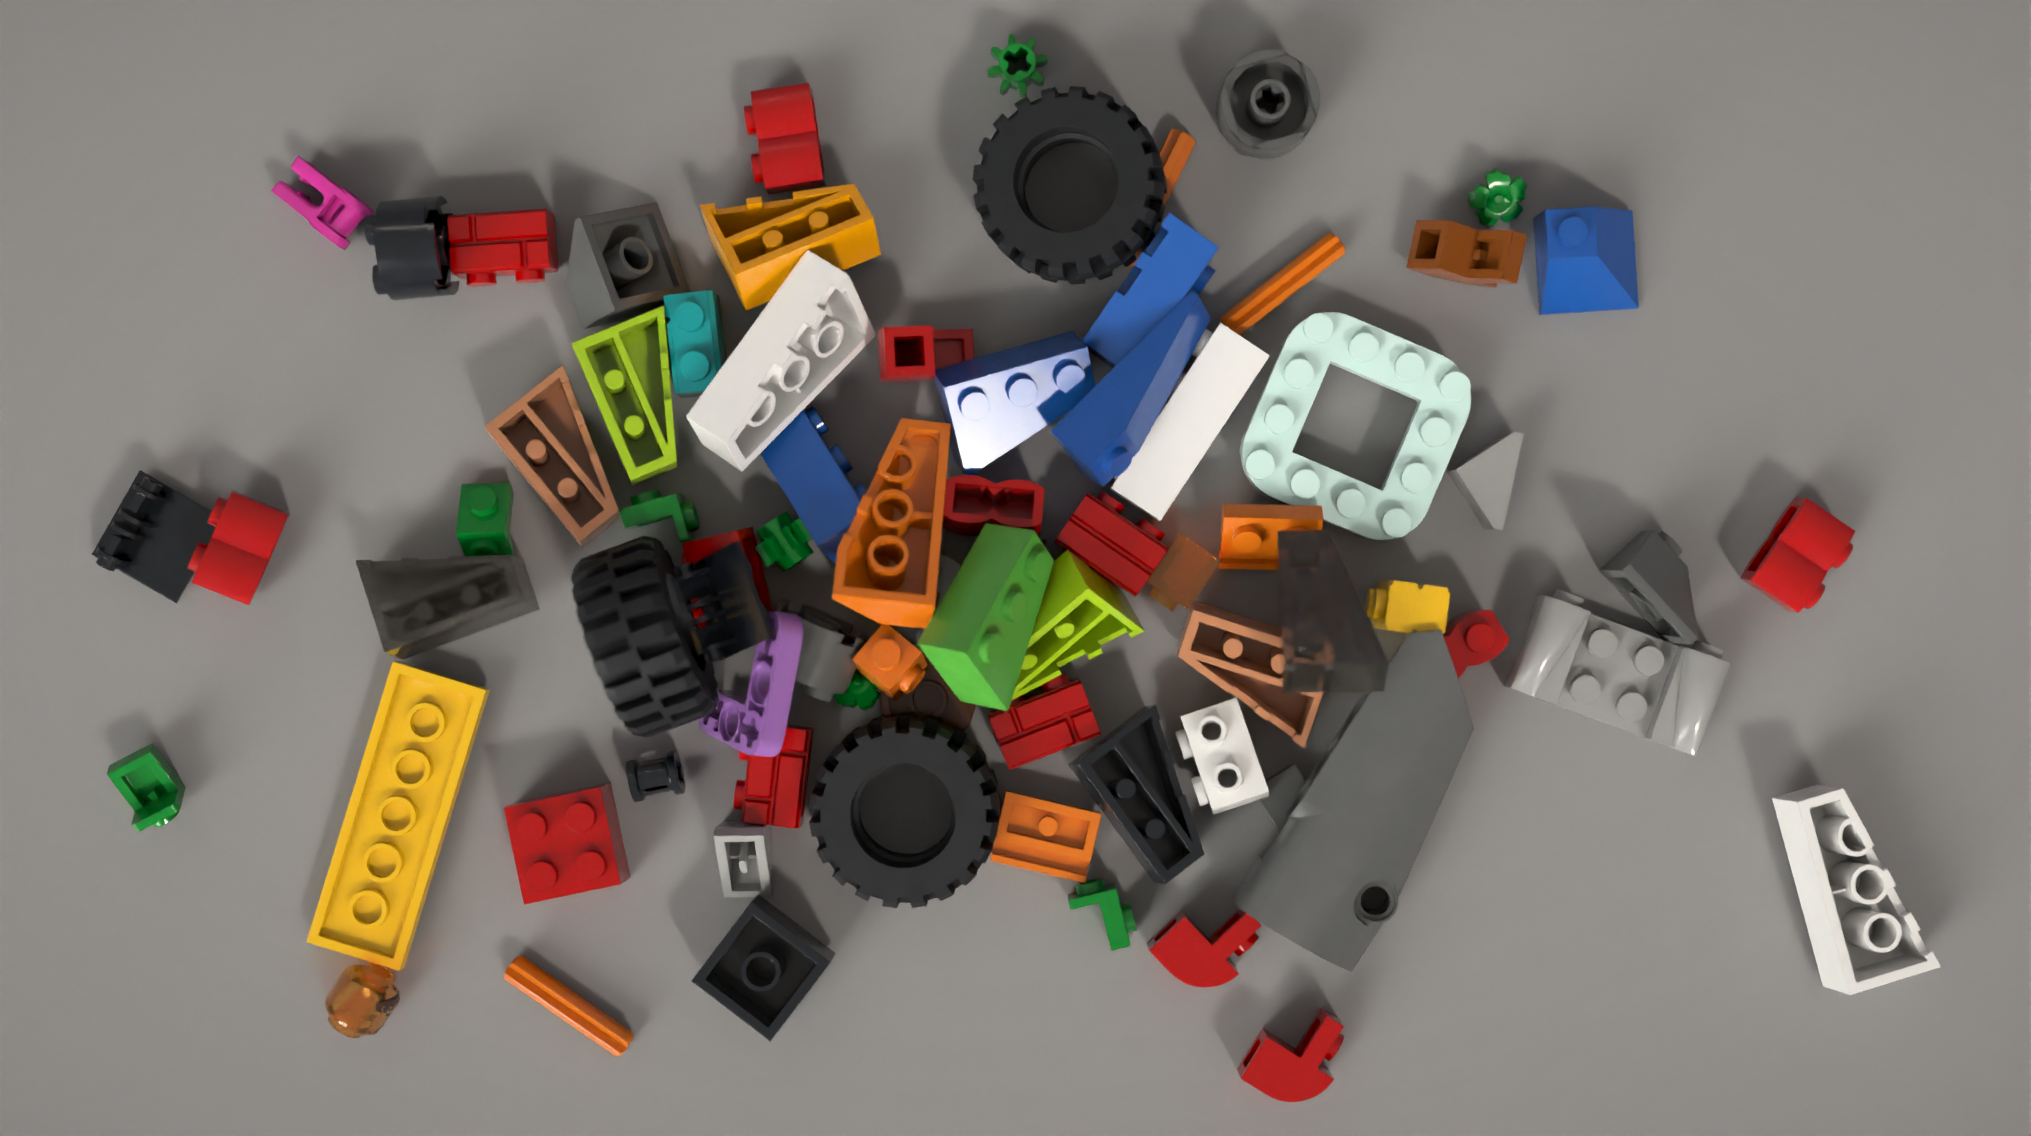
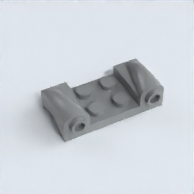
M1556 589L1553 597L1536 595L1524 642L1503 686L1683 753L1697 756L1731 664L1721 659L1724 650L1700 641H1695L1692 649L1678 646L1604 619L1582 608L1585 599Z

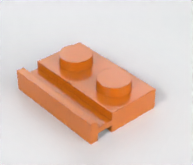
M1223 504L1220 549L1218 552L1219 569L1317 571V556L1319 555L1323 526L1322 506Z
M1006 790L990 861L1086 883L1102 813Z

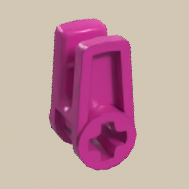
M297 156L291 165L292 170L300 176L299 179L310 186L312 185L322 193L324 197L323 203L319 206L315 205L310 201V196L297 191L282 181L276 183L271 191L306 218L309 224L319 233L343 250H346L351 244V241L348 240L350 235L366 215H373L375 211L339 184L337 185L308 161Z

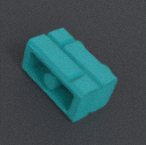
M713 290L663 296L665 315L670 319V322L667 323L674 394L681 398L701 396L727 361L719 295Z

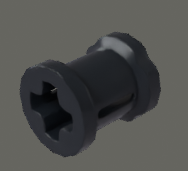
M676 750L669 751L664 758L638 762L635 759L626 762V775L634 802L643 801L649 795L673 791L676 795L685 792L684 770Z

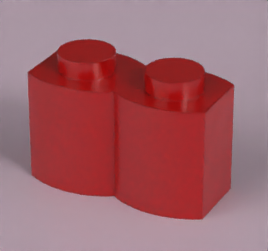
M803 83L751 91L752 105L744 106V117L748 135L757 134L759 153L751 154L755 183L764 182V187L768 194L826 186L816 110L810 84Z
M958 475L946 479L943 527L958 535L979 536L984 525L989 523L1034 530L1039 537L1045 489L1034 482L1020 479L1006 480L994 484L988 479L975 475Z
M236 491L231 492L228 500L219 496L207 522L215 526L209 544L207 545L199 541L187 569L196 572L192 583L250 605L290 513Z
M1795 497L1774 525L1768 538L1751 558L1740 579L1788 611L1799 613L1804 607L1810 609L1824 593L1825 585L1822 584L1826 573L1831 567L1835 569L1840 567L1851 554L1853 544L1850 541L1855 530L1808 498Z
M1473 609L1455 616L1446 624L1445 633H1443L1458 678L1464 673L1467 666L1483 664L1495 658L1510 641L1493 611L1486 609Z

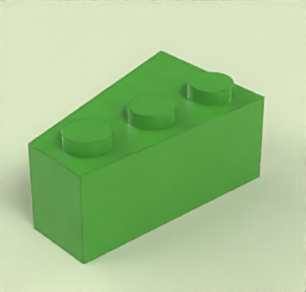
M986 523L917 642L918 646L961 702L1004 711L1009 710L1054 563L1053 558L1034 530Z

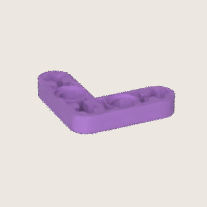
M769 611V625L773 637L756 645L747 697L734 691L718 689V706L711 715L698 719V724L703 732L746 755L774 757L781 750L785 737L803 641V624L797 614Z

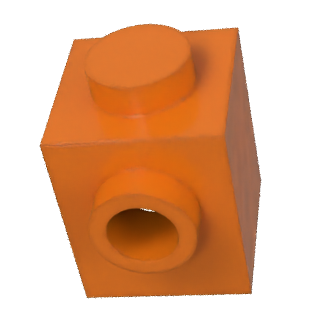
M882 624L852 659L858 672L895 702L903 693L909 694L917 687L926 673L924 669L927 666L923 653L891 626Z

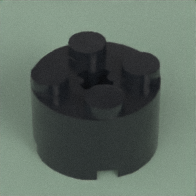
M443 196L382 201L378 204L375 215H366L364 221L365 236L369 245H375L377 265L373 266L372 279L378 295L388 294L392 300L448 296L457 293L460 281H451L450 242L447 223L448 215L453 214L442 213L440 206L448 203Z

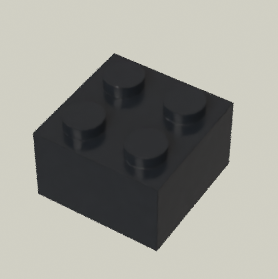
M758 894L692 979V982L771 1041L831 963L835 952Z

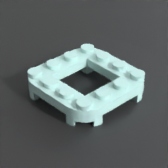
M1315 313L1300 322L1287 335L1282 344L1281 351L1241 440L1239 453L1244 473L1254 486L1253 488L1263 496L1275 499L1286 505L1322 506L1324 521L1359 535L1358 537L1375 541L1403 537L1416 528L1426 516L1465 426L1471 408L1470 380L1453 361L1441 354L1343 313ZM1329 364L1417 400L1416 409L1381 490L1292 452Z

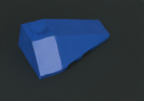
M1192 290L1050 431L1077 469L1086 478L1103 487L1113 477L1121 475L1129 467L1132 458L1141 449L1211 320L1200 297Z

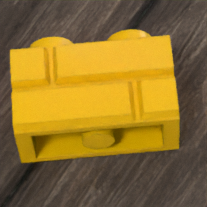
M1380 580L1376 584V589L1369 588L1367 591L1364 615L1371 618V623L1376 629L1403 633L1440 629L1443 634L1446 629L1450 593L1447 587L1396 580Z

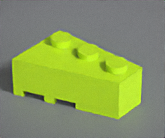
M664 306L571 343L631 485H636L677 468Z
M1068 550L1053 563L1012 700L1062 675L1059 667L1078 657L1087 654L1090 660L1102 654L1103 651L1100 646L1128 632L1129 636L1133 638L1144 632L1124 593Z

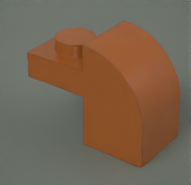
M1416 220L1406 268L1435 278L1474 286L1496 288L1497 283L1517 284L1527 234L1515 230H1477L1452 220Z

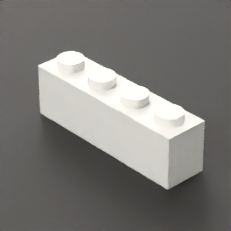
M1222 323L1218 325L1214 333L1205 329L1192 353L1196 360L1186 374L1184 372L1181 373L1168 397L1169 401L1158 415L1141 449L1132 458L1129 467L1121 475L1113 477L1116 481L1110 490L1156 521H1161L1270 356Z

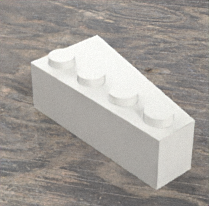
M807 249L686 415L702 445L741 472L876 336L849 274Z
M1814 785L1773 797V804L1823 987L1852 995L1940 968L1941 966L1933 951L1927 950L1918 933L1921 929L1911 912L1906 911L1894 889L1897 885L1889 870L1882 867L1872 849L1874 843L1844 788Z

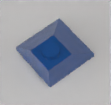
M1595 206L1548 209L1533 218L1539 315L1639 308L1632 210Z

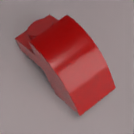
M932 325L896 326L879 329L880 381L892 383L934 380L936 369L974 359L973 328L933 330Z
M1239 909L1208 938L1181 910L1147 942V946L1153 956L1181 982L1195 987H1216L1231 981L1239 975L1236 967L1228 957L1233 952L1239 957L1250 949L1259 938L1256 931L1261 927V924Z
M1321 1007L1296 1048L1262 1028L1237 1067L1239 1076L1248 1084L1276 1100L1300 1102L1316 1097L1326 1090L1334 1080L1329 1069L1321 1065V1062L1324 1058L1330 1061L1338 1052L1344 1040V1035L1340 1033L1344 1026L1338 1017Z

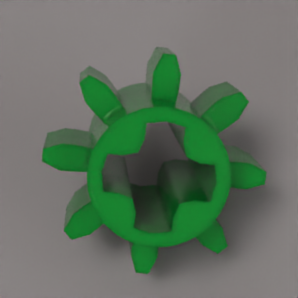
M1010 34L1008 46L1003 51L997 47L991 48V55L999 61V65L987 69L988 77H1001V95H1005L1011 88L1019 90L1021 97L1024 98L1027 96V87L1032 82L1038 86L1044 85V78L1040 73L1036 72V68L1044 67L1048 64L1047 55L1035 56L1033 52L1035 39L1033 37L1025 45L1016 43L1013 34ZM1020 58L1026 59L1027 73L1019 70L1014 76L1009 74L1008 61L1017 63Z
M788 512L782 513L756 531L763 542L754 547L766 568L777 563L784 573L814 553L808 544L813 538L800 518L793 521Z

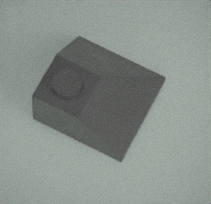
M657 203L581 216L575 220L566 285L583 329L622 321L664 305L663 296L690 292Z
M1654 530L1641 531L1599 571L1664 641L1691 645L1698 639L1688 566L1678 557L1682 553V549L1663 531L1659 534Z

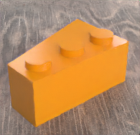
M855 184L792 192V199L763 202L762 196L746 198V205L717 209L715 203L700 205L710 242L746 311L772 299L807 249L842 271L881 255L874 217Z

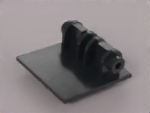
M140 470L91 555L98 558L96 563L99 566L113 572L117 569L177 603L195 571L187 569L197 544L200 541L208 545L215 530V526L207 523L212 511Z
M735 541L694 564L689 562L673 568L675 578L671 581L679 602L683 603L696 598L699 600L682 607V612L688 613L702 608L704 614L686 622L688 628L707 622L708 626L690 632L697 655H703L706 664L717 660H724L773 637L769 625L768 611L764 604L761 603L752 578L751 563L744 555L740 541Z

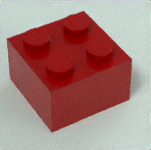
M611 782L519 801L504 807L524 905L621 885L631 877Z

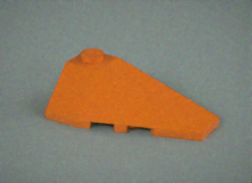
M901 418L879 462L877 472L857 507V512L851 525L837 548L832 599L879 624L925 629L934 614L951 423Z

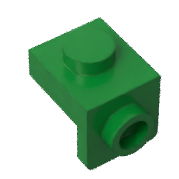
M511 483L461 485L456 536L466 558L491 562L498 558H512L514 556V545L510 537L514 498Z
M653 490L630 497L632 506L619 509L624 528L635 529L673 518L680 543L696 540L694 530L700 529L693 501L685 502L683 494L675 493L660 497L659 490Z
M153 743L109 765L107 776L135 811L131 824L137 832L152 825L154 827H161L178 815L183 801L185 786Z
M1103 878L1087 880L1086 883L1076 884V892L1068 894L1070 909L1073 910L1100 903L1111 950L1131 946L1128 933L1137 931L1130 902L1123 904L1119 902L1115 882L1105 885Z

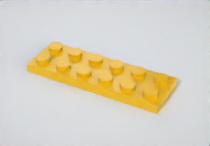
M392 661L308 934L307 943L401 971L405 968L490 689L401 661Z

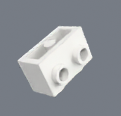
M1237 698L1180 716L1184 729L1175 733L1184 760L1191 757L1195 759L1200 775L1191 778L1200 806L1210 804L1212 813L1215 815L1269 797V790Z

